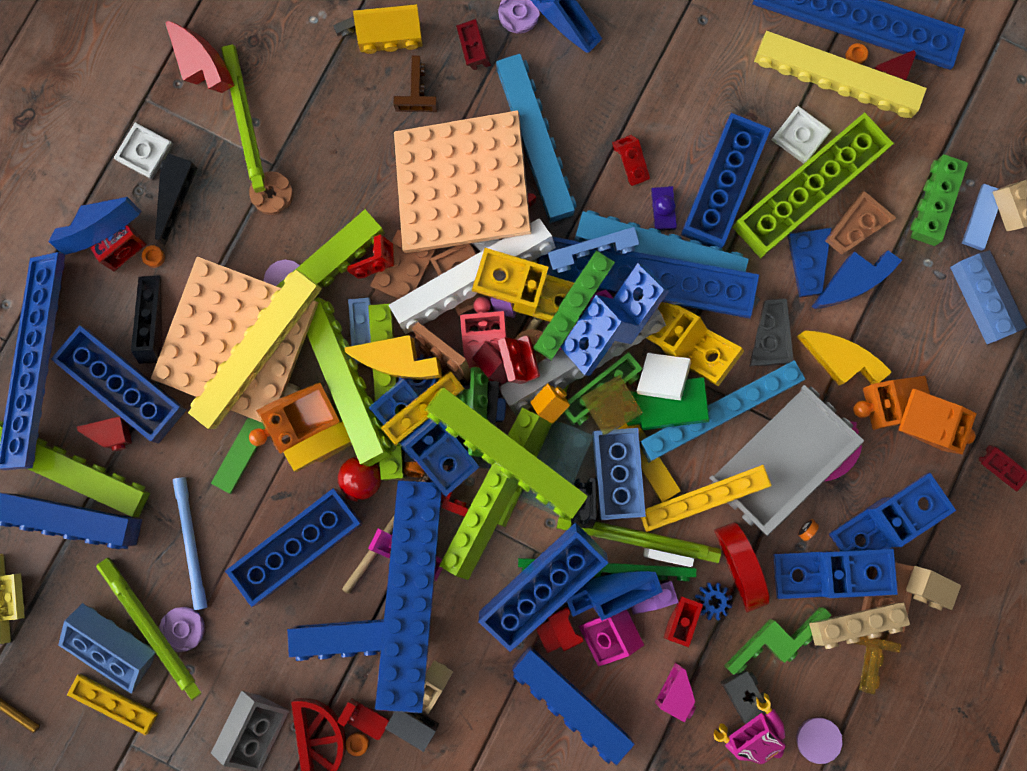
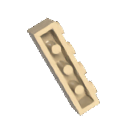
M904 602L819 620L811 622L809 625L815 645L825 646V649L838 647V642L845 640L847 644L859 642L860 637L866 635L868 639L881 637V632L889 630L890 634L902 632V627L910 625Z

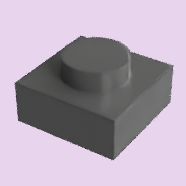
M353 17L333 25L337 36L342 34V37H345L354 32L355 22Z

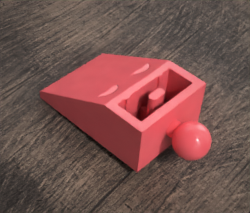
M479 297L474 301L476 314L460 315L464 358L470 370L472 367L480 368L472 357L485 341L500 352L498 340L504 337L507 338L504 311L488 312L491 308V303L486 297ZM498 325L500 328L499 330H492V327ZM473 327H477V328H478V331H477V332H474V331H471V332H470L471 328H473Z

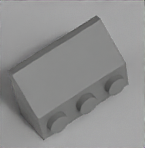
M241 691L211 754L223 766L246 771H261L289 710L260 695Z

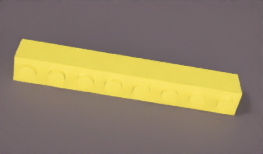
M769 31L765 32L754 60L761 67L773 68L783 75H792L798 77L800 81L815 83L822 89H831L846 97L851 96L858 99L861 103L876 105L881 110H890L903 118H912L919 111L927 89Z
M295 270L287 275L284 280V286L272 295V302L267 308L265 307L260 311L257 316L258 320L245 331V337L241 343H237L232 348V355L227 361L220 364L217 369V375L205 384V390L201 396L196 397L190 405L192 408L188 413L207 429H217L322 290L319 285L302 272Z

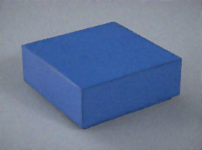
M498 398L496 420L497 422H503L505 420L506 400Z

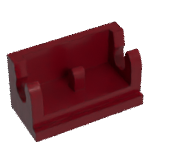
M474 19L456 25L466 65L470 66L473 70H477V65L483 64L484 67L491 66L482 28L478 21Z
M989 445L986 448L987 454L984 457H979L980 464L1018 492L1027 481V471L997 447Z

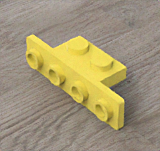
M0 554V644L11 641L9 620L25 617L21 573L5 575L4 555Z

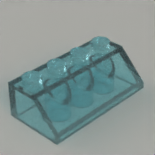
M555 421L551 425L537 458L573 485L594 436L573 426ZM524 489L522 490L519 501L558 517L553 512L555 507L549 503L547 505L542 504L535 498L537 494L531 489L529 492Z

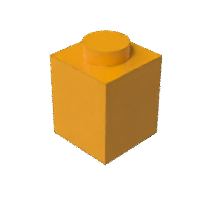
M548 383L530 402L537 415L552 424L570 406L566 399V392L559 386L555 388Z

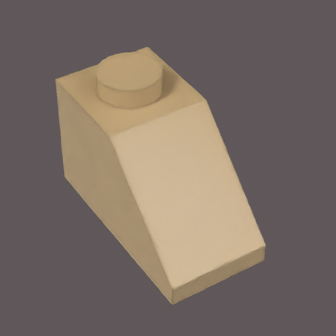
M435 660L426 673L423 712L426 714L430 713L453 673L452 670Z

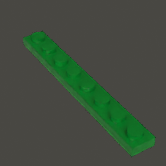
M518 558V567L522 568L523 571L535 559ZM608 563L595 576H601L602 572H609L611 575L624 572L649 571L655 572L659 580H668V576H677V581H690V577H696L697 568Z

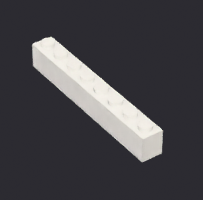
M539 218L530 223L531 234L504 238L488 247V249L532 262L542 255L548 254V252L556 247L552 235ZM484 250L389 304L405 335L413 331L412 328L417 322L423 325L428 321L434 320L440 314L455 308L459 303L477 294V292L472 291V287ZM500 270L493 274L494 278L498 281L506 277L505 273Z

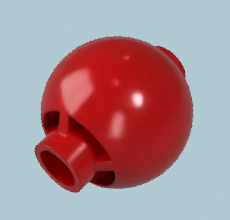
M352 457L345 461L339 469L338 484L341 491L346 494L345 498L357 502L358 499H368L381 486L380 468L376 463L372 466H365L360 464L357 457Z

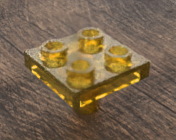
M620 375L581 397L603 436L643 413Z

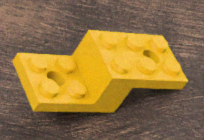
M484 248L472 291L513 303V311L550 322L559 309V306L555 304V299L557 297L565 298L574 283L547 275L548 266ZM503 271L506 278L498 281L493 276L494 272Z
M661 302L657 309L661 313L666 326L661 328L659 332L646 337V339L659 345L667 356L690 358L691 365L689 370L719 387L744 353L743 348L708 330L698 315L679 305ZM711 354H718V358L715 361H708V357Z

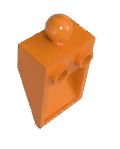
M926 376L885 381L864 387L863 392L866 401L855 403L853 407L854 414L859 418L870 416L873 430L900 425L912 389L930 394Z
M317 383L277 399L256 410L265 429L257 428L252 430L249 434V441L254 446H262L265 444L267 437L270 436L275 448L281 454L285 450L340 421L321 383ZM279 416V421L274 420L272 423V417ZM285 435H288V436H289L288 438L282 440V437H283V436H285Z
M912 389L898 431L941 451L963 455L966 444H971L976 438L972 426L977 413L955 403Z

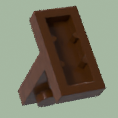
M412 55L411 96H394L395 112H437L436 96H425V84H421V76H425V63H421L420 56Z

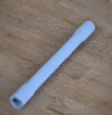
M186 477L173 479V485L178 502L192 587L194 610L208 608L202 583L189 505Z

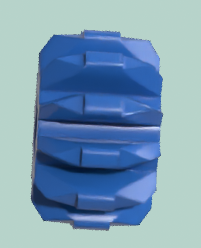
M708 582L706 584L707 590L699 587V590L703 593L702 596L695 594V598L701 600L698 603L703 604L700 615L703 616L707 613L706 618L711 620L714 614L715 619L720 620V612L727 616L728 612L725 610V607L732 608V605L727 603L728 600L732 599V595H725L728 588L724 587L720 590V583H716L713 588L712 584ZM711 596L718 599V603L715 602V607L709 604V600H712Z

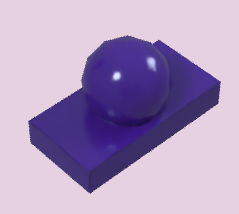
M673 186L651 188L654 229L675 230L677 226Z

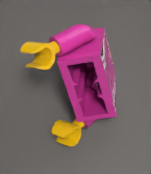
M764 693L766 703L759 702V699L756 697L757 707L759 710L765 711V715L763 713L759 714L729 737L727 736L728 727L725 724L721 723L719 725L720 732L714 729L715 740L718 742L724 741L726 748L740 761H753L758 764H764L771 758L779 759L784 754L786 747L783 740L785 738L784 724L775 709H771L770 697L766 693Z

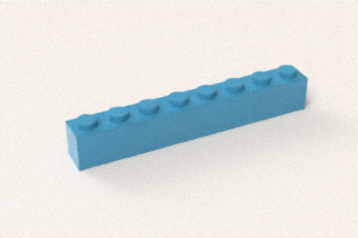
M521 54L496 61V69L511 112L518 110L520 115L522 145L548 221L552 223L574 216L575 208H577L574 196L569 195L568 189L570 185L567 176L563 177L561 169H563L561 158L555 155L556 144L554 138L548 135L547 130H550L547 118H543L540 112L543 111L540 99L535 97L536 87L533 79L529 80L527 74L530 72L526 60H522Z
M590 210L582 212L574 241L585 242L635 227L639 245L634 246L635 250L633 252L746 272L749 260L738 252L727 253L717 246L706 247L696 240L685 241L679 235H664L658 229H643L637 223H622L616 217H601L599 213Z
M794 360L708 405L710 422L666 427L639 442L640 448L648 463L800 384L805 380V377Z

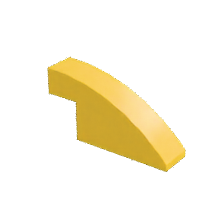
M803 331L797 336L799 341L838 385L846 383L859 371L870 384L880 383L892 373L882 361L869 351L844 338L816 331Z
M410 335L344 348L345 352L354 359L384 374L406 379L442 378L439 359L434 357L417 361L414 338Z
M342 421L294 445L283 453L293 471L298 472L316 461L320 463L351 446L352 443Z

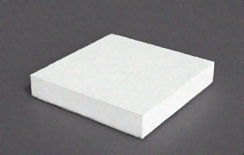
M797 106L771 140L804 164L812 157L832 130Z
M135 122L114 159L152 180L173 143Z
M647 353L637 393L646 396L681 400L691 365L690 358Z
M644 548L643 556L646 558L688 567L693 566L694 558Z

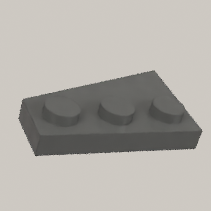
M787 299L765 300L763 302L749 367L788 364L794 361Z

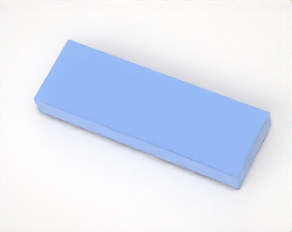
M987 184L981 186L962 244L981 251L985 249L998 211V206L992 192L998 190V188Z
M370 298L348 299L351 346L371 343L368 305H371Z

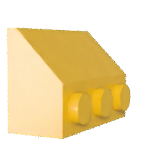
M417 4L353 11L360 52L373 54L381 50L393 52L402 48L414 50L418 47H423Z

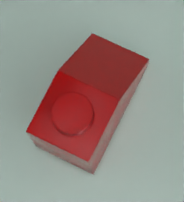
M121 417L77 427L78 432L102 447L112 449V451L126 449L125 445L132 444L128 422Z
M681 596L678 601L679 603H677L669 618L663 638L689 648L703 604Z

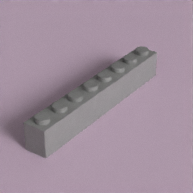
M656 309L632 344L614 341L596 368L601 367L608 360L621 355L626 349L639 344L643 339L659 332L661 328L666 326L659 310ZM589 339L585 342V349L589 347ZM562 349L557 351L552 361L546 358L537 364L540 373L539 378L524 384L506 382L499 387L506 402L516 416L522 408L529 410L532 407L530 402L547 383L555 388L559 386L564 389L570 383L585 376Z

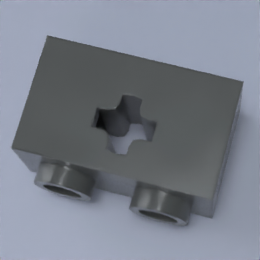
M744 670L740 674L736 673L721 681L727 695L745 724L761 713L766 714L765 711L759 710L757 707L756 697L761 703H766L767 701L764 698V692L760 693L756 685L759 683L752 672L748 673V671ZM745 691H748L750 693L749 700H746L744 698Z

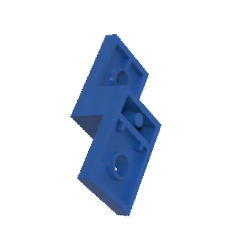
M637 263L613 299L595 295L560 348L584 375L591 376L614 341L627 344L634 342L669 290L643 264ZM643 290V297L639 300L638 294ZM589 339V347L585 349V342Z
M402 378L369 406V409L384 425L396 415L395 409L398 405L403 404L406 407L418 395L407 381ZM428 418L398 444L410 458L419 464L443 495L447 496L476 471L479 465L468 454L458 439L445 431L447 427L441 422L436 424ZM446 459L453 460V467L449 470H444L443 463Z
M926 473L892 497L881 498L828 534L840 551L902 547L955 512L956 509L932 474ZM922 497L928 501V508L926 510L920 509L918 501ZM858 534H862L865 537V544L861 547L855 543V537Z
M894 549L773 554L776 599L898 595ZM870 566L875 567L877 570V576L874 579H869L866 574ZM796 569H800L803 572V578L799 582L794 581L792 578V573Z

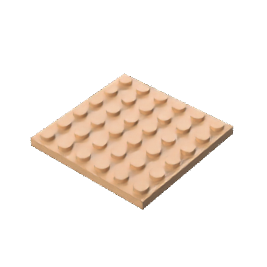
M518 110L394 132L402 250L404 253L531 234Z
M196 257L151 379L190 395L201 396L205 390V384L217 375V369L220 364L229 359L232 355V348L237 343H241L245 337V331L256 323L260 311L269 306L272 302V295L277 290H281V288ZM313 301L232 407L231 411L262 422L256 410L283 397L319 302Z

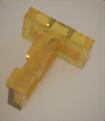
M862 636L859 642L854 643L866 646L859 690L875 694V690L880 685L879 667L882 666L884 660L882 649L900 653L901 644L878 638L868 639V636Z

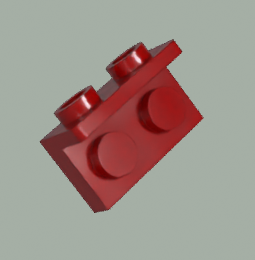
M523 336L519 339L504 337L498 340L508 382L524 384L540 377L530 336Z

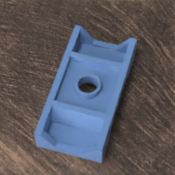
M635 227L548 252L552 270L557 269L558 273L570 270V265L574 264L572 255H576V258L587 256L590 254L589 250L595 248L598 252L611 248L610 244L612 243L615 252L620 250V253L624 254L634 251V246L639 245Z

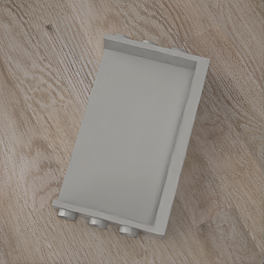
M803 385L801 391L714 476L709 477L712 481L711 484L764 465L772 486L730 501L728 504L734 510L739 508L744 513L742 518L750 526L755 524L767 537L864 442L851 429L853 427L851 422L845 417L841 419L835 414L837 410L829 402L823 403L818 398L820 394L811 386L807 388Z

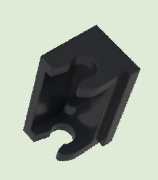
M580 478L574 481V486L588 497L573 519L571 518V526L577 523L581 528L593 529L596 522V478H589L587 483H580Z
M394 712L385 729L424 752L435 734L439 723L423 713Z

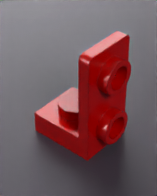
M629 135L612 142L614 150L621 156L629 184L634 186L649 180L650 176L639 139Z
M381 234L373 237L374 256L347 266V272L358 279H363L394 266L393 243Z
M453 491L447 496L442 493L441 508L465 517L469 510L465 508L467 503L454 499L453 503L450 502Z
M351 698L337 723L344 727L348 723L372 738L380 740L390 720Z

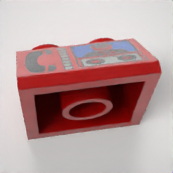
M127 224L112 236L93 245L91 250L101 264L114 272L147 244L134 228Z

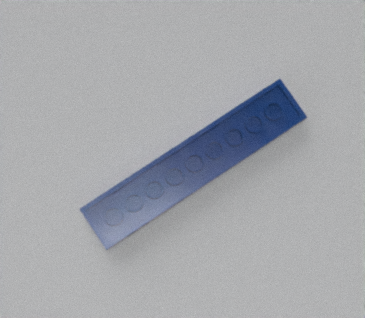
M753 0L752 5L900 54L915 50V59L949 70L954 67L965 32L964 28L879 0Z
M552 237L556 248L551 251L582 242ZM614 248L600 251L601 254L615 263L597 290H607L617 294L637 263L643 264L669 290L662 302L751 319L759 274L633 251L621 254L620 250L615 252ZM597 249L589 250V255L580 258L572 255L574 264L570 265L571 269L558 273L557 269L552 270L548 254L542 255L538 264L549 267L547 275L575 283ZM643 290L639 292L638 298L643 297Z
M59 252L33 257L29 261L0 441V470L33 468V462L35 461L36 442L39 436L38 429L42 416L45 383L49 371V357L52 351L51 344L55 331V318L58 310L62 272L64 270L65 255Z
M398 480L375 710L423 713L442 492L433 482Z

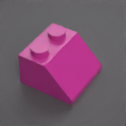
M627 609L603 621L597 616L579 626L598 667L628 657L644 646Z
M675 663L655 703L661 710L685 722L687 718L690 719L696 709V706H694L695 699L686 670Z

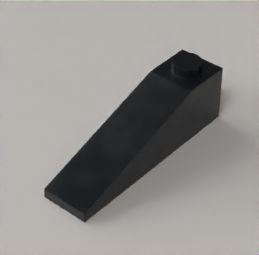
M169 153L160 165L155 239L163 245H166L198 169L193 162Z
M160 275L138 277L131 352L139 364L157 363L162 350Z

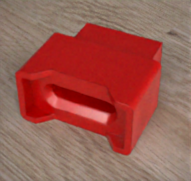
M567 606L555 611L548 617V621L536 628L547 653L562 647L563 651H566L584 642L581 635L574 632L569 622L570 611Z

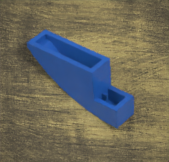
M531 0L555 28L586 53H589L602 40V37L576 0Z
M128 197L82 205L71 225L55 228L48 242L64 255L84 250L124 228L140 215L141 210Z
M887 250L872 265L859 254L853 252L833 276L812 307L818 309L835 306L864 294L882 282L902 260Z
M624 572L590 579L565 603L573 617L594 608L603 621L663 591L655 572Z

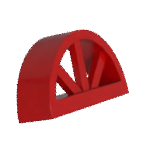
M733 522L714 529L746 613L768 605L769 593L763 572L740 526Z
M309 698L294 699L291 701L301 771H315L313 759L329 771H338L346 752V734L344 727L337 723L339 717L330 707L320 701ZM306 708L319 713L309 728ZM325 717L333 727L336 735L310 739ZM337 742L335 763H331L311 747Z

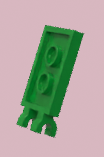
M704 377L687 379L681 400L640 395L633 391L622 392L623 401L626 406L637 405V413H624L627 426L641 424L643 430L710 422Z

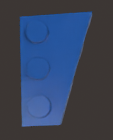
M831 228L788 235L799 298L822 294L829 244L825 240L830 235Z

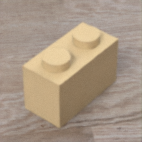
M1027 181L1009 184L993 191L992 193L1006 231L1027 227Z
M914 566L906 591L913 594V599L926 604L928 601L929 607L942 611V608L952 610L961 585L932 570Z

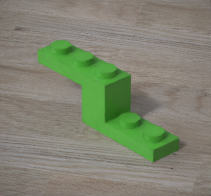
M597 250L595 251L561 302L558 311L534 345V350L552 361L587 308L591 298L613 267L614 261Z
M819 607L791 636L776 621L769 619L724 667L733 675L736 673L740 674L748 666L747 662L750 658H756L763 651V645L780 661L784 663L786 661L790 662L797 656V650L802 645L806 646L813 639L809 623L828 619L831 614L825 608Z

